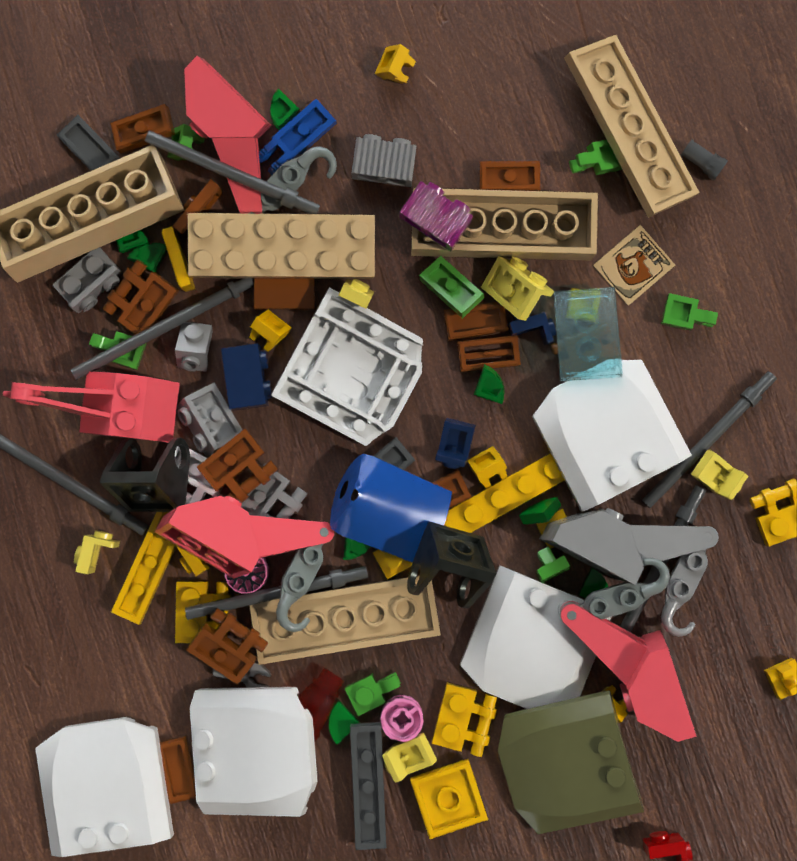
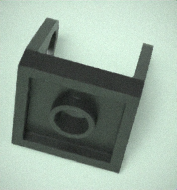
M183 438L171 439L154 470L141 471L142 454L140 445L135 439L122 440L104 469L100 484L129 512H170L178 506L185 505L190 463V451L187 442ZM129 446L133 452V463L130 468L126 463V451ZM177 446L181 450V463L179 467L175 463V450Z
M429 522L424 530L409 571L407 589L410 594L419 595L440 570L461 575L462 577L457 589V604L462 608H470L490 586L496 576L484 537ZM421 568L420 577L415 586L416 576L418 570ZM470 581V591L467 598L465 599V590L468 582Z

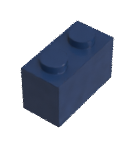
M258 343L221 348L229 409L237 411L269 406L268 399L273 398V396H271V381H265L264 369L269 368L267 351H261Z

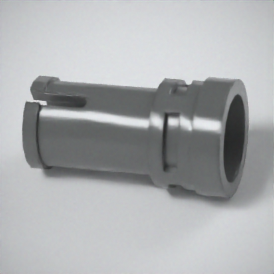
M693 139L681 154L682 157L684 156L701 168L702 172L713 181L728 162L724 157L722 158L716 153L712 154L694 142Z

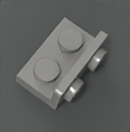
M99 247L90 251L58 279L53 286L69 303L68 306L77 313H80L82 310L86 312L98 302L96 298L104 291H111L120 283L121 280L119 278L123 275V272Z
M215 382L184 397L177 405L180 421L185 426L188 425L194 435L193 442L200 452H204L207 458L242 431L241 426L229 409Z

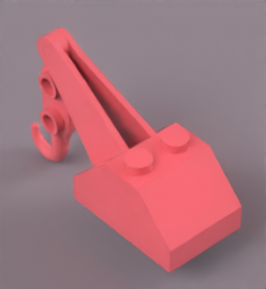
M89 372L86 375L85 388L39 386L12 382L11 391H3L2 394L4 397L16 400L15 402L20 404L42 405L81 415L79 433L169 443L174 437L180 383L130 374ZM41 391L84 393L83 405L81 407L47 399Z

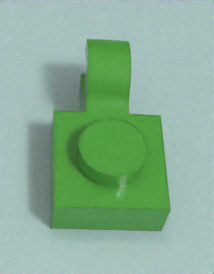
M607 140L592 142L586 147L588 152L579 153L576 155L575 160L569 161L572 173H578L591 167L594 168L596 175L622 170Z
M669 293L661 324L689 331L693 329L694 323L713 327V325H716L718 313L697 309L698 299Z
M116 331L113 340L93 333L89 345L106 351L132 336ZM147 343L111 362L138 370Z
M396 672L376 681L372 673L346 686L345 691L357 715L360 716L386 703L383 694L400 687L401 682Z

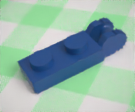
M317 99L313 100L271 137L272 140L259 151L260 163L266 161L279 148L284 155L270 166L268 172L273 175L283 163L301 156L337 124L336 120Z

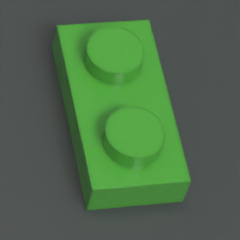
M442 256L437 258L419 275L420 281L462 319L484 299V293Z

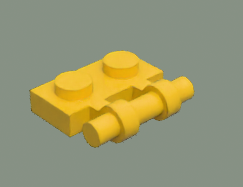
M796 479L786 481L784 486L773 490L770 488L761 490L759 495L749 498L753 509L762 506L765 509L766 514L755 518L765 546L770 547L797 537ZM789 497L791 505L777 509L776 501Z
M209 581L176 582L175 643H191L205 623L217 629L220 624L215 621H208V615L187 620L185 608L231 597V594H228L229 585L227 582H216V593H208Z
M447 682L431 741L432 744L462 752L464 740L473 742L470 754L482 757L484 747L488 746L490 740L488 732L491 720L496 717L497 709L495 704L497 697L486 693L483 704L474 702L477 694L475 689ZM471 713L480 715L476 731L467 729Z

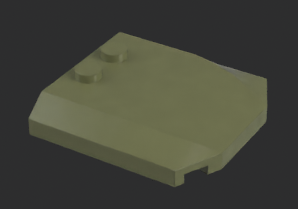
M610 690L505 714L498 747L499 757L514 808L537 834L644 812V806L636 778L633 776Z

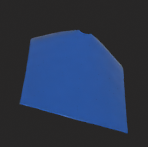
M361 454L350 464L336 489L331 508L330 526L333 531L346 538L413 563L428 523L433 522L444 526L449 511L452 491L415 476L377 457ZM348 481L346 493L340 499L341 489L345 482ZM356 489L358 491V497L356 500L352 501L351 495L353 493V490Z

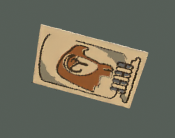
M639 225L593 266L629 306L670 271L675 264L645 229Z

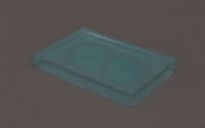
M615 287L555 291L553 296L560 381L622 377L623 370Z

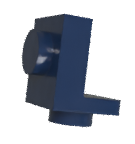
M545 312L533 316L530 313L526 321L519 320L513 316L514 321L508 324L510 336L539 329L544 346L554 342L552 336L556 335L555 325L552 318L547 319Z
M446 418L435 460L442 462L441 464L448 468L465 467L469 458L476 425Z

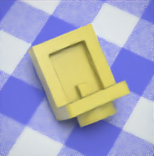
M347 278L338 296L366 309L374 291L370 290V286L360 280H350Z
M711 450L705 452L691 473L694 478L710 491L729 500L736 496L748 478L746 473L733 468Z
M95 530L94 535H84L82 546L77 547L74 555V564H77L75 572L87 575L95 573L101 546L117 548L120 541L112 539L113 534Z
M424 733L418 734L410 741L393 744L382 755L385 768L391 774L395 783L402 781L410 773L432 766L437 761Z

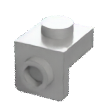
M191 322L181 324L175 347L178 368L187 371H207V355L213 333L212 325Z

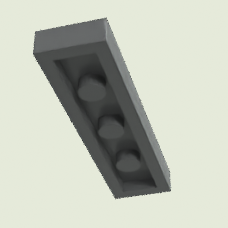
M381 722L350 724L356 850L385 849L387 847Z

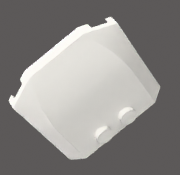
M329 287L271 396L367 446L372 440L394 426L422 374L421 353L423 339L372 310L365 309L338 296L339 292Z
M607 360L551 389L537 411L532 415L581 512L615 497L692 456L642 360Z
M499 565L460 661L461 667L482 691L525 709L580 697L596 654L563 623L560 609L567 601H575L582 604L585 600Z
M297 687L201 688L195 690L190 705L196 802L203 814L300 817L306 814L308 809L306 807L310 794L314 792L318 781L313 718L309 710L303 708L297 696L299 693Z
M128 717L68 725L35 748L51 856L67 857L151 845L171 839L174 836L158 727L146 726Z

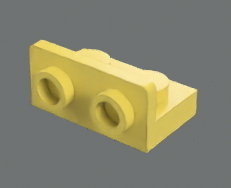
M498 256L481 288L517 319L526 321L540 296L551 297L554 291L546 285L547 279L538 273L527 270L528 264L514 256L511 259Z

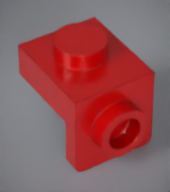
M657 831L651 833L648 838H642L644 852L649 859L676 855L677 861L693 860L689 842H685L678 832L668 834L666 831Z

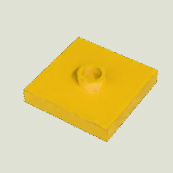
M468 758L410 778L429 839L488 820Z

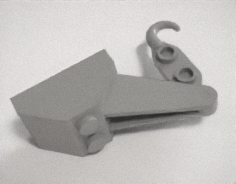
M602 508L586 510L547 524L539 538L540 540L619 582H629L636 585L644 569L643 566H646L643 564L644 559L655 558L664 561L679 557L665 588V605L662 609L661 621L665 630L673 636H686L692 632L695 627L694 622H690L685 628H677L673 624V616L676 610L692 598L707 568L706 550L715 546L719 539L716 529L710 526L629 525L622 521L624 517L622 514L610 508L606 510Z

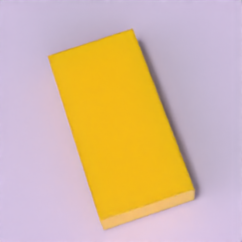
M172 226L162 229L161 233L179 287L185 292L194 290L193 279L188 276V264L177 231Z

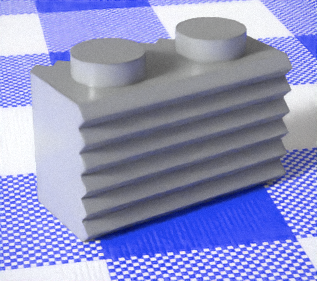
M365 134L363 138L356 137L351 172L352 179L411 187L417 146L411 145V141L402 138H395L393 142H386L384 140L381 141L380 136Z

